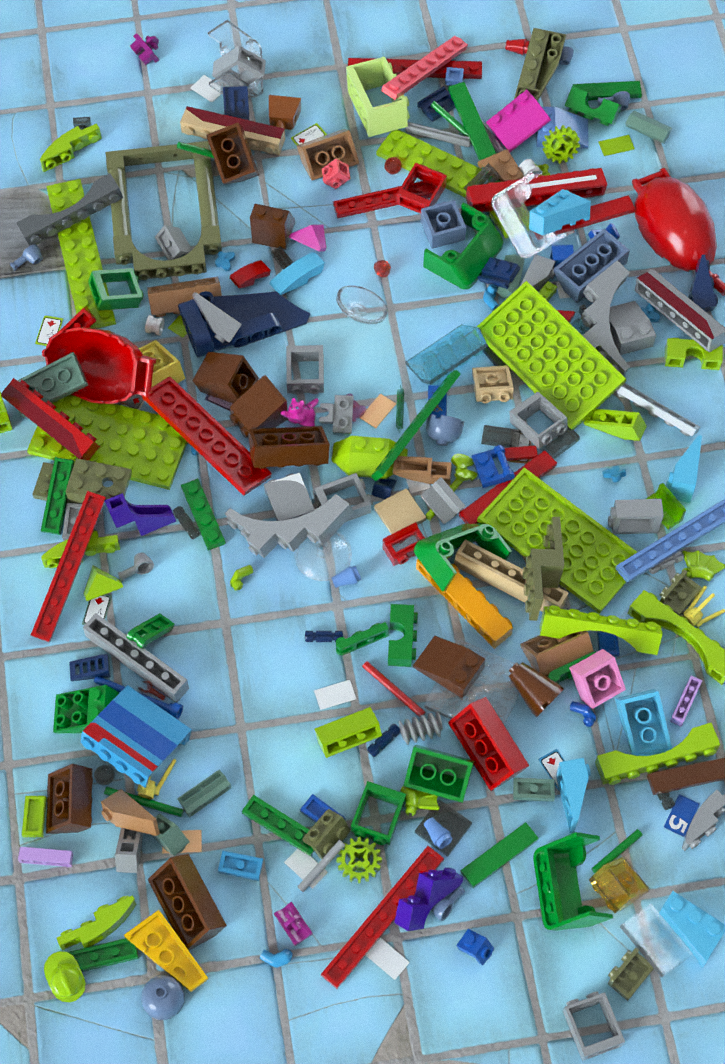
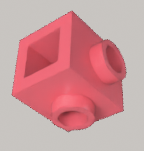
M338 159L333 160L322 168L323 182L337 189L350 180L349 165Z

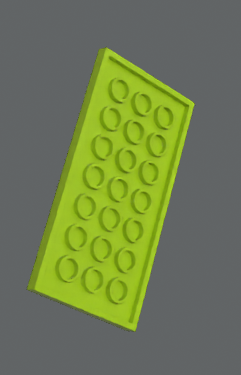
M527 281L473 329L474 333L534 393L539 392L567 417V427L571 431L627 381Z
M71 394L53 403L57 407L55 411L58 413L63 411L70 417L68 420L70 423H78L84 428L82 430L84 434L89 432L97 438L95 442L100 447L89 461L131 469L132 475L130 480L170 490L188 442L160 415L118 404L91 403ZM39 426L36 427L27 449L28 454L55 460V457L76 461L77 457Z
M523 468L483 511L477 521L480 524L493 526L510 547L526 558L530 556L531 549H547V547L543 546L544 535H547V524L551 523L552 517H560L564 569L559 584L600 614L626 584V581L615 569L616 566L638 552L526 468Z

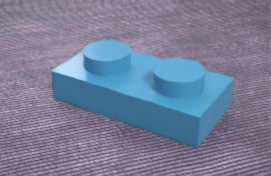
M222 851L218 873L259 881L263 858Z

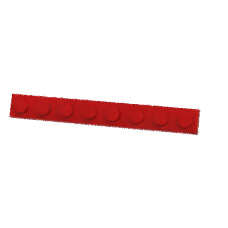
M348 58V66L374 60V58ZM386 59L388 63H391L393 74L399 75L419 61ZM449 61L427 77L446 78L447 67L464 69L463 79H482V61Z
M87 491L33 627L32 637L50 643L105 504L106 497Z
M427 846L324 969L321 976L338 989L394 922L399 899L408 898L411 895L415 896L419 873L437 870L444 861V858Z

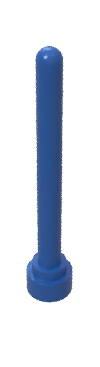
M99 676L94 678L96 684L100 686L107 685L119 693L125 688V686ZM140 693L177 720L180 718L183 712V705L176 702L168 704Z

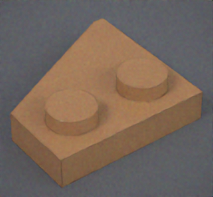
M508 149L478 161L479 168H485L490 172V175L500 179L501 182L524 178Z

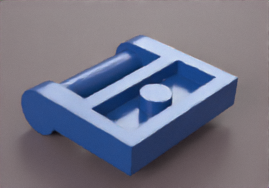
M498 445L492 450L471 455L482 488L507 482L515 477L513 470L509 467L504 454L506 451L502 445ZM498 457L503 469L502 474H498L493 458Z

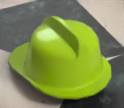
M63 951L55 952L48 957L44 965V974L52 993L62 1002L76 1001L82 996L86 985L85 978L73 955Z

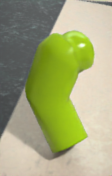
M247 565L234 572L230 580V586L234 590L242 589L243 583L241 580L243 577L253 573L252 566Z

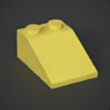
M154 340L139 348L144 356L156 359L153 369L152 387L169 376L177 383L185 379L180 361L158 341Z

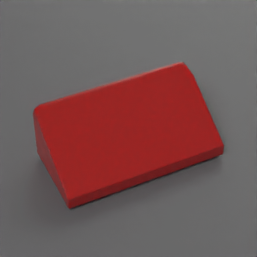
M85 306L60 331L77 327L90 328L97 320L89 308Z

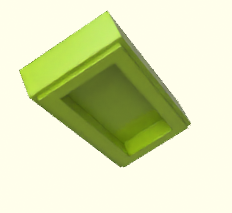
M25 796L22 837H44L46 796Z

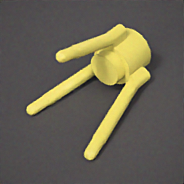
M706 585L702 587L688 609L683 612V617L692 626L697 628L703 623L725 613V609H722L702 619L703 613L701 610L715 596L714 593L706 598L698 607L694 608L707 589Z
M176 759L172 760L157 787L155 786L156 782L150 780V776L146 788L138 784L137 795L147 799H153L154 795L159 796L160 789L176 763Z

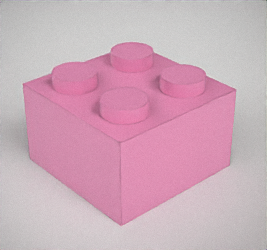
M603 649L569 668L581 701L592 709L626 690L615 657Z

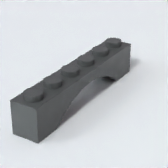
M111 173L94 181L87 194L71 207L52 214H32L18 221L17 225L28 245H37L56 233L101 211L103 208L118 202L123 198V195Z

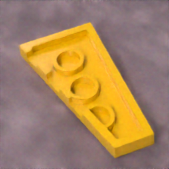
M157 910L124 934L126 939L190 992L208 980L207 975L160 910Z

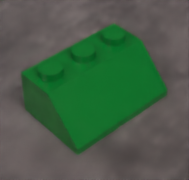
M415 745L403 786L463 803L475 761Z

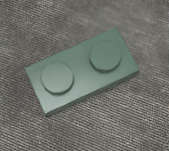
M513 778V800L554 801L555 779Z

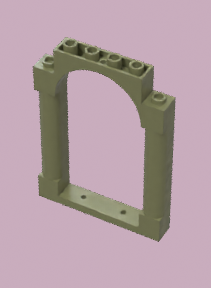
M208 141L187 143L210 150ZM177 144L105 152L108 174L111 173L123 195L122 199L111 204L116 264L126 265L133 263L134 273L138 276V280L206 273L205 255H215L222 251L211 157L178 149ZM194 159L201 219L199 242L188 254L174 260L162 261L146 257L136 249L132 242L125 166Z

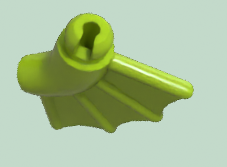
M699 550L695 552L682 551L687 568H683L682 571L684 569L688 571L686 576L690 579L703 578L710 582L715 574L725 569V564L719 562L714 555H705Z
M404 786L401 788L400 792L406 794L405 813L407 815L412 813V816H414L418 809H440L437 803L438 796Z

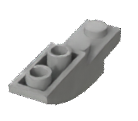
M716 790L698 809L684 837L682 846L684 851L689 847L694 849L701 843L700 838L704 835L709 837L716 831L717 828L715 826L719 821L717 818L725 813V794L722 795Z

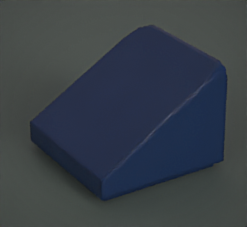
M391 478L378 479L373 485L372 495L384 500L391 497L397 481Z

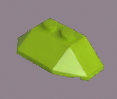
M350 436L333 443L332 462L348 476L357 473L358 477L371 478L372 473L396 442L387 438ZM404 448L399 456H407L408 449ZM394 463L387 470L384 476L381 477V479H387L388 477L394 475Z

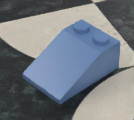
M542 107L551 121L536 132V147H544L542 142L547 141L544 136L550 135L549 130L554 132L556 126L558 129H561V126L564 125L566 129L571 127L572 131L575 130L577 136L580 138V141H578L580 144L579 148L588 149V119L557 107Z

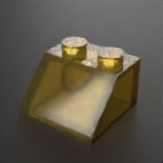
M625 857L603 865L589 879L593 889L600 894L607 907L614 913L624 910L650 890Z

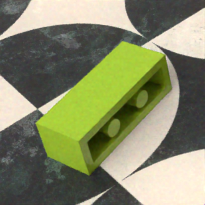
M371 707L314 729L318 744L326 758L382 736L379 721Z

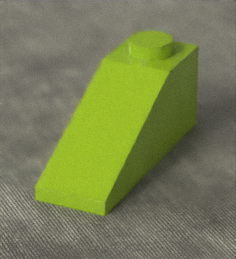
M596 409L584 421V425L624 440L640 441L647 427L639 412Z

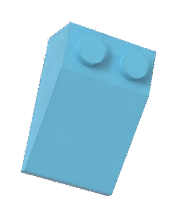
M701 435L696 437L679 459L673 472H669L665 487L669 500L691 502L697 482L702 441Z
M651 689L615 698L619 718L631 755L651 756L672 749L659 691Z
M584 758L559 762L556 773L570 833L575 832L588 783V776H591L590 767L588 764H585Z

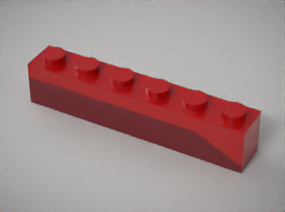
M13 378L2 391V397L77 458L89 461L100 447L95 442L97 438L89 432L84 434L82 432L84 428L78 423H70L68 415L63 411L60 413L55 411L57 407L49 400L45 403L42 400L44 396L36 390L30 391V385L21 379L19 382Z

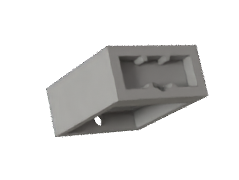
M238 46L214 61L212 76L231 87L247 86L265 75L266 60ZM238 65L246 69V71L238 74L231 70V68Z
M323 345L286 346L287 393H324ZM319 361V379L292 380L291 362Z
M536 392L509 411L510 423L539 449L549 444L555 437L562 435L568 429L567 417L539 392ZM539 410L554 422L553 425L540 434L524 422V420Z
M357 473L314 488L315 499L320 507L328 501L326 495L355 485L362 503L351 507L353 514L347 521L371 513L373 501L370 494L366 495L365 483L363 479H359Z
M662 499L615 500L614 506L610 508L608 527H612L613 534L658 533L663 519Z
M598 991L590 993L586 996L587 999L582 1001L578 999L571 1000L566 1003L567 1006L563 1009L582 1061L622 1047L625 1043L605 992L601 994ZM600 1004L613 1037L585 1047L572 1014Z

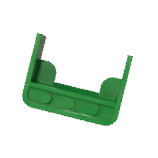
M463 202L461 205L462 219L467 226L475 229L478 233L462 253L455 250H447L442 256H439L426 248L424 250L423 267L461 289H470L478 280L477 277L481 276L482 269L489 258H495L502 250L503 239L487 215Z
M469 523L456 526L419 540L414 547V553L442 592H444L457 574L448 558L453 555L454 549L461 547L465 539L471 543L476 541L481 548L507 560L512 550L493 526Z
M575 832L535 850L533 861L542 921L546 929L556 931L591 927L613 919V914L596 912L589 905L582 906L576 867L583 864L586 859L585 846L600 840V836Z

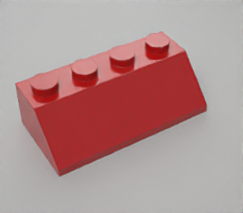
M487 697L470 703L448 722L470 759L475 761L474 765L490 791L501 786L529 767L528 762Z

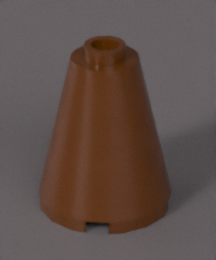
M516 662L509 669L511 673L509 678L536 717L564 690L561 685L523 662L520 665Z

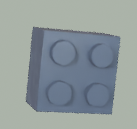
M455 200L421 209V224L432 249L465 240L466 226Z

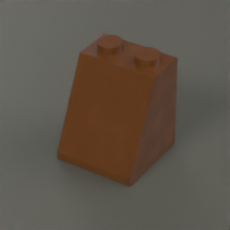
M254 204L250 216L252 243L286 250L290 240L289 235L292 233L295 225V219L290 211Z
M208 352L192 381L200 392L233 404L258 381L259 377L243 355Z
M264 375L230 406L231 415L229 417L234 425L237 424L240 427L242 435L245 438H249L248 429L276 428L287 421L288 418L281 415L282 411H288L287 400L268 377Z

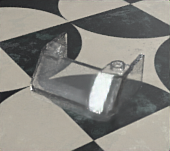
M229 20L224 21L208 32L210 37L220 43V54L222 56L241 46L262 58L260 44ZM238 65L231 68V70L238 74L246 71V69ZM228 70L210 81L209 86L222 95L223 87L248 86V98H255L263 94V76L248 84Z
M541 170L531 172L494 195L491 200L492 207L518 255L525 259L554 246L575 233L574 230H571L560 236H557L556 232L541 235L529 229L530 213L524 201L529 199L532 194V188L528 182L543 173Z

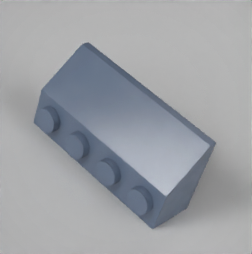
M603 229L556 266L553 271L564 292L578 303L585 297L583 292L586 286L617 260L623 266L627 263L630 250Z

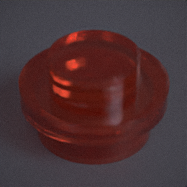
M390 157L385 162V170L389 174H397L402 168V163L397 157Z
M380 260L374 264V270L378 276L387 277L390 274L391 266L387 261Z

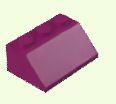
M525 90L486 123L509 152H512L551 121V119L530 92Z

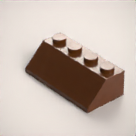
M322 426L248 429L250 456L254 468L301 467L303 465L320 466L328 464L330 444Z
M189 854L170 857L147 879L173 930L188 951L215 937L227 926Z

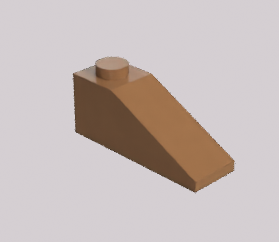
M122 789L101 801L103 808L101 813L107 822H112L116 827L157 836L160 834L156 818Z

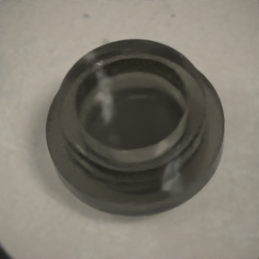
M102 765L95 770L94 778L98 784L108 785L114 780L115 772L112 767Z

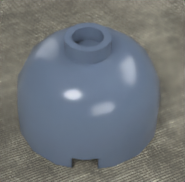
M429 415L426 422L427 434L431 439L437 441V445L447 446L449 442L459 439L463 431L464 421L443 415L435 419L436 415Z
M158 975L151 978L145 984L142 990L141 1002L144 1010L150 1017L157 1020H168L181 1011L184 1005L185 994L181 984L176 979L168 975Z

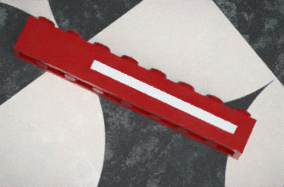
M591 168L582 171L472 185L467 187L465 198L469 206L483 213L493 210L539 205L562 189L568 190L582 198L601 196L605 194L607 181L602 168Z

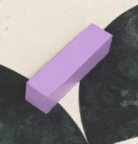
M690 676L670 722L682 727L702 680Z
M20 847L18 860L20 863L72 867L73 853L67 850Z

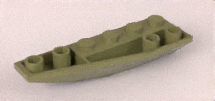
M533 28L514 99L525 90H528L538 102L559 65L566 34Z

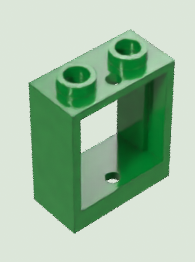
M133 268L96 270L91 272L88 283L98 311L139 308L141 300H143V291L139 287L138 276L135 275ZM127 281L131 294L107 296L103 283Z
M367 781L351 824L353 835L361 837V839H365V837L373 839V842L378 845H390L406 801V794ZM369 796L397 806L387 835L359 826Z

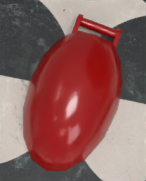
M661 168L659 172L646 177L633 179L632 185L638 193L634 203L635 218L642 237L655 253L661 258L665 257L671 262L672 266L687 272L689 270H696L698 260L704 254L710 264L714 262L717 249L715 226L705 202L688 184L671 177L665 168Z
M84 327L62 330L49 338L46 348L42 351V356L46 360V366L72 352L76 354L88 386L71 395L88 402L114 404L127 401L135 394L152 397L153 395L151 387L156 359L144 356L140 349L129 339L112 331Z

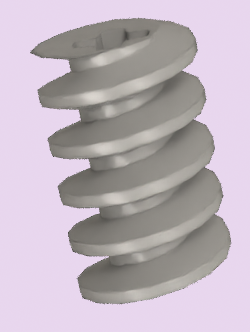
M438 711L435 713V717L432 713H428L427 719L424 715H420V721L416 717L412 718V723L409 719H405L404 725L401 721H398L402 738L407 745H409L410 738L417 743L418 736L425 741L426 734H428L430 739H433L434 732L438 737H441V731L443 730Z

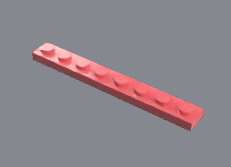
M453 36L384 84L381 91L396 100L464 52L468 44L461 38Z

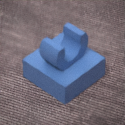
M447 67L445 85L451 86L462 83L464 69Z

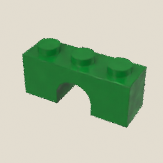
M572 86L565 106L569 107L568 111L578 114V111L584 113L583 117L593 120L595 117L600 119L599 123L606 126L615 124L622 105L603 98L601 105L596 109H592L588 104L591 93Z
M391 604L390 630H398L404 636L399 640H389L388 666L411 667L412 660H416V648H412V644L417 642V630H413V624L418 622V612H414V605Z

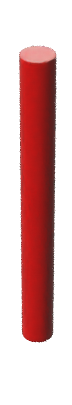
M368 661L363 664L362 667L416 715L420 717V715L426 714L421 707Z

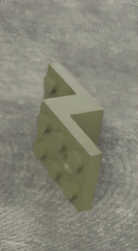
M76 458L65 491L68 498L67 503L82 504L87 491L104 496L106 500L121 493L125 497L132 470ZM43 462L32 494L33 498L47 501L54 464ZM106 481L113 482V485L110 487L103 486Z
M552 517L551 523L547 524V535H544L543 546L547 547V549H531L530 556L526 557V567H523V579H526L524 596H527L528 599L525 602V612L529 613V620L537 621L543 603L542 587L558 588L563 573L564 556L560 517Z

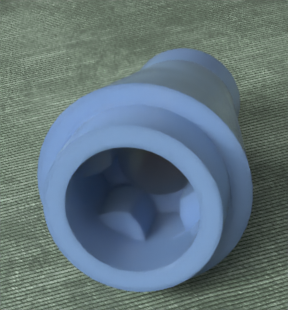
M356 565L353 567L349 566L331 577L335 588L357 584V581L361 580Z
M433 817L426 820L424 826L434 846H438L440 849L448 846L453 839L451 832L439 824Z

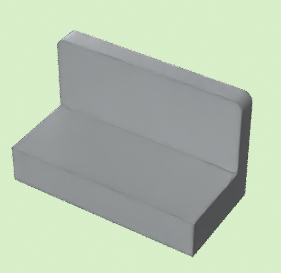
M164 225L155 236L168 260L180 258L183 254L186 255L192 251L191 246L178 227Z
M442 477L421 494V498L443 524H446L466 507Z

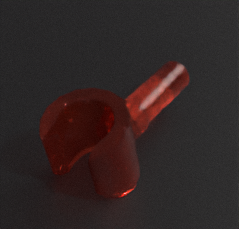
M142 681L147 684V689L144 690L138 687L140 692H149L164 701L166 696L152 688L151 682Z

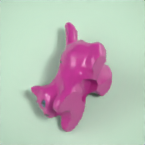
M293 398L288 411H282L281 415L288 418V421L293 424L298 423L304 427L315 426L316 414L314 407L319 400L315 398L308 404H304L303 400L297 402Z

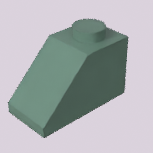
M159 813L155 818L160 834L152 836L166 851L175 856L182 852L190 841L175 823Z

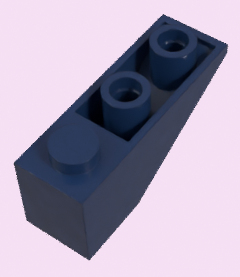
M704 254L698 260L688 298L705 312L713 311L717 306L718 298L713 291L714 280L709 274L710 263L706 260Z

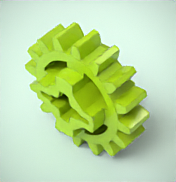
M564 125L561 126V129H558L556 126L554 132L549 130L550 135L544 136L547 141L542 142L544 146L542 150L546 157L551 159L553 163L557 160L559 164L562 160L567 162L568 157L573 159L572 154H577L576 148L580 147L578 143L580 138L575 130L572 131L571 127L566 129Z
M358 837L357 842L350 838V844L344 843V850L338 853L342 856L337 857V863H342L338 866V870H344L342 875L343 877L349 875L350 882L354 878L357 879L358 883H361L362 878L369 882L370 875L374 878L376 877L374 870L380 871L381 866L377 864L382 862V857H377L380 855V849L374 850L376 843L374 842L369 845L368 838L364 842L361 841V837ZM371 854L373 857L372 865H370V862L368 861ZM346 855L351 859L348 865L345 862ZM356 858H358V859L363 858V862L358 861V862L356 863Z

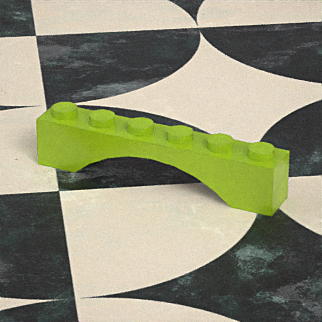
M643 590L630 605L627 614L639 622H654L661 625V628L672 631L684 638L699 654L706 674L723 685L725 683V650L717 641L708 638L701 629L692 626L685 617L676 614L669 605L660 602L654 594Z
M554 605L544 606L539 626L540 636L558 639L579 631L607 632L624 639L637 652L653 655L658 654L662 638L661 625L654 622L643 623L635 619H619L613 615L608 617L601 616L595 612L584 613L577 609L566 610Z
M711 722L692 728L688 736L680 744L661 754L635 756L615 750L598 755L595 765L603 785L607 783L614 785L624 778L634 779L639 777L641 773L648 772L650 774L657 772L659 768L665 766L667 768L675 767L682 761L692 762L699 756H712L716 754L720 742Z

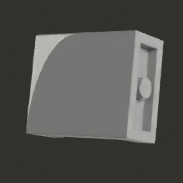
M300 473L288 474L284 478L273 479L264 484L265 494L268 496L277 521L297 518L314 511Z

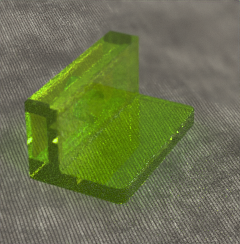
M664 483L659 484L658 490L646 499H662V523L669 530L683 521L686 509Z

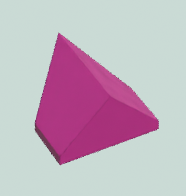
M323 224L310 225L289 235V238L319 252L326 251Z

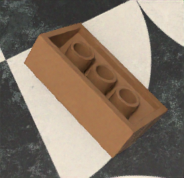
M218 276L147 287L151 315L156 317L166 316V313L170 312L180 314L178 304L194 299L192 297L194 292L200 294L201 292L208 291L213 296H222Z

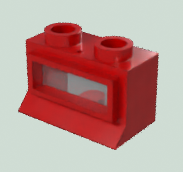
M415 522L383 538V550L393 566L406 563L409 558L415 556L414 547L416 543L425 537Z

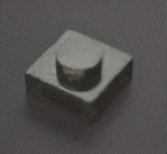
M73 118L74 128L79 126L83 130L92 126L91 118Z

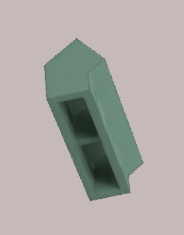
M633 111L625 123L627 127L663 144L672 130L671 127L637 111Z
M516 254L505 255L504 261L516 263L521 269L513 282L509 283L508 289L498 287L497 292L501 298H508L519 288L525 259Z
M218 770L177 798V800L190 818L230 790L231 784L225 775Z

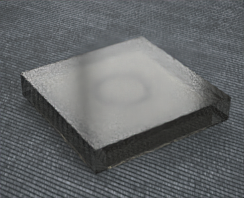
M438 799L437 803L440 809L430 810L414 833L446 856H449L471 827L472 822ZM431 817L451 832L453 839L445 848L440 849L438 846H434L424 826L426 820Z

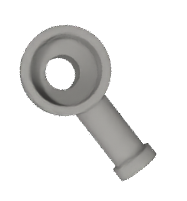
M138 553L134 557V566L118 572L121 581H124V579L136 573L146 574L154 568V563L145 553Z

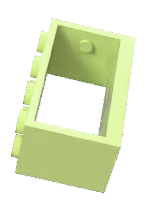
M385 57L346 67L348 94L368 137L408 127L410 115L407 109L409 106L407 96L403 94L396 100L390 97L392 103L372 107L365 90L383 86L397 76L393 74L392 65L387 62Z

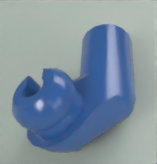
M572 701L570 711L582 714L584 716V725L588 727L593 726L594 722H596V715L588 705Z

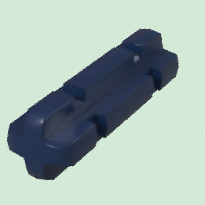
M305 631V642H313V640H316V642H332V640H335L336 642L339 637H343V631Z
M392 724L388 731L382 733V736L375 740V744L372 743L367 748L368 753L372 757H376L380 753L379 751L383 750L393 740V737L400 734V728L396 724Z

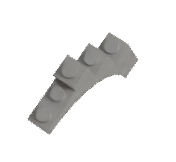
M617 260L591 281L583 292L587 300L593 304L585 309L581 316L584 325L590 328L582 336L624 376L630 366L622 358L614 344L610 331L609 313L614 293L626 281L630 272Z
M335 494L324 505L314 511L284 521L256 520L241 515L231 508L227 510L225 515L228 518L227 523L233 529L238 528L240 533L246 538L249 550L257 556L259 554L265 558L277 544L284 549L289 548L294 552L307 537L313 543L318 542L323 546L352 516L353 510L348 502Z

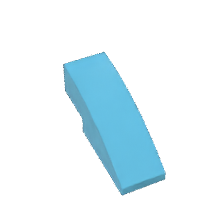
M313 251L286 267L269 284L280 295H283L307 284L309 278L322 273L325 262Z

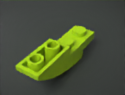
M97 123L83 130L77 126L56 139L40 158L43 172L75 158L73 152L102 139Z
M94 531L85 555L93 556L96 553H113L120 550L118 535L99 537L98 531ZM68 539L55 545L41 556L44 568L58 567Z
M133 895L130 897L123 896L112 905L105 904L100 906L96 912H93L96 921H86L80 925V928L63 931L60 934L61 936L56 938L62 951L79 943H82L84 948L91 947L108 937L124 923L137 905Z

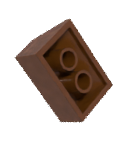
M239 123L206 135L223 184L243 182L259 176L243 127Z
M70 764L48 774L47 834L79 833L91 828L92 768Z

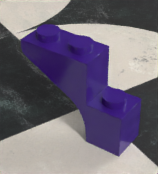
M123 493L105 500L116 528L135 521L141 536L176 522V518L169 505H134L125 499Z
M452 868L419 873L415 896L411 895L408 898L399 899L394 923L407 931L424 929L426 918L433 906L462 884L464 877L456 873V870Z

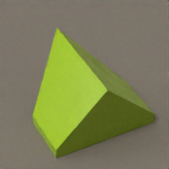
M92 565L83 594L86 601L123 588V584L120 579Z

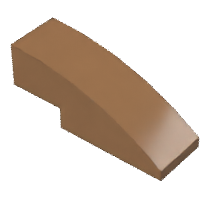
M398 456L394 461L393 474L427 484H434L442 477L450 486L452 464L451 462L432 461V458Z

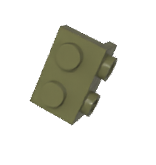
M685 569L681 574L677 573L671 580L672 585L669 588L666 586L660 593V602L669 605L679 616L702 589L700 585L686 576L688 571Z
M327 809L303 837V841L310 845L318 857L322 859L339 839L343 841L347 837L351 829L342 816Z
M635 948L632 952L628 950L621 959L624 963L619 968L615 966L608 975L611 978L608 985L627 1001L655 968L654 965L638 953V948Z

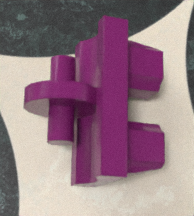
M136 33L133 36L136 40L130 45L131 49L136 55L143 49L145 50L138 56L145 65L151 60H154L155 63L159 61V58L152 51V49H158V38L156 36H146V42H144Z
M292 902L274 913V916L294 946L313 935Z

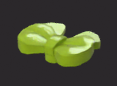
M454 454L452 456L451 462L456 466L454 476L461 481H473L477 477V473L467 469V467L474 465L472 458L464 454Z

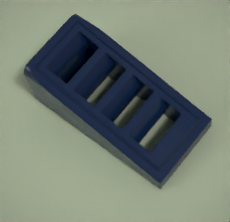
M108 654L69 662L71 681L89 680L97 676L102 678L111 677ZM99 664H102L103 669H99ZM87 665V672L84 673L83 666ZM91 665H95V671H91ZM79 666L80 674L76 675L75 667Z

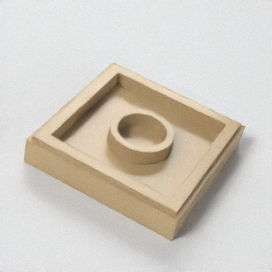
M407 488L374 505L375 511L391 534L415 522L418 525L426 521V516Z

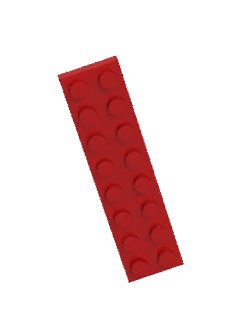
M170 376L151 388L153 392L152 397L142 396L144 401L243 496L271 478L272 473L267 468H254L250 452Z

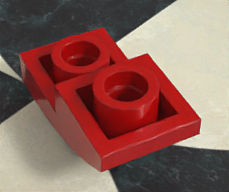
M262 260L238 269L230 275V279L240 289L254 285L255 279L270 276L271 270Z

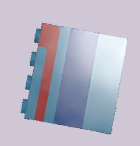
M127 685L82 731L80 742L86 749L98 754L102 760L108 761L115 766L119 772L125 773L136 784L146 788L149 777L180 744L185 745L189 741L192 729Z

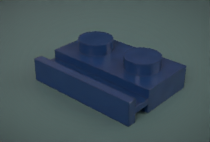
M248 86L223 87L224 115L250 120Z
M445 86L417 102V107L421 108L422 112L432 122L442 117L430 106L434 101L447 112L456 108Z
M490 257L482 269L481 276L477 278L480 282L508 289L509 283L513 282L521 268L516 263Z

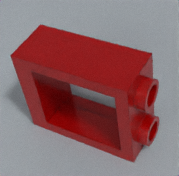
M415 163L397 192V204L421 214L422 208L433 206L437 203L446 187L447 175L432 170L425 165ZM417 178L437 186L430 200L409 192Z

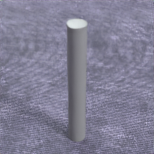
M339 839L297 887L304 892L342 850L345 844Z

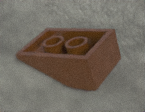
M434 636L413 664V668L463 699L483 671L486 659L469 648Z

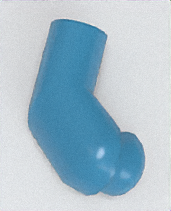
M490 284L484 291L483 300L494 311L499 306L494 300L497 287Z
M264 949L260 959L278 968L288 964L293 954L289 949H284L276 954H272Z

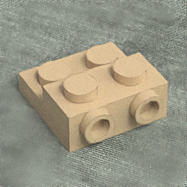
M508 365L472 368L476 402L486 404L490 401L500 400L501 402H507L513 399V383Z

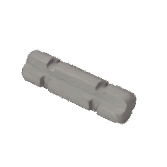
M679 551L651 568L649 572L655 574L659 572V569L663 570L674 565L675 562L679 563L683 561L684 555Z

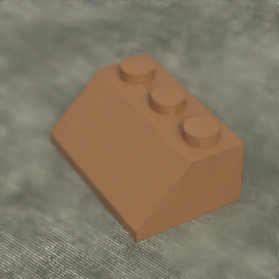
M342 129L297 145L301 162L311 180L323 177L322 168L335 159L348 164L349 167L359 164L350 130Z
M587 631L572 633L560 639L539 635L520 644L532 668L545 676H548L551 671L594 652Z

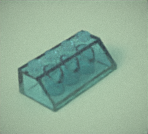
M461 324L405 363L422 383L434 385L440 382V378L449 375L458 366L468 363V359L480 355L488 345L479 327Z

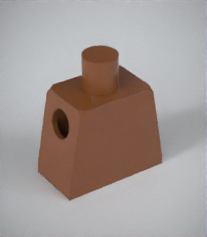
M269 95L270 125L288 130L294 129L301 112V98Z

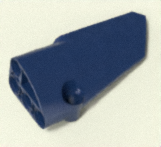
M277 291L228 296H213L211 292H201L200 296L242 324L230 343L226 341L222 343L214 337L216 334L211 331L194 299L178 304L184 327L197 358L207 355L208 352H216L230 346L239 348L307 324L310 316L309 312L294 305Z

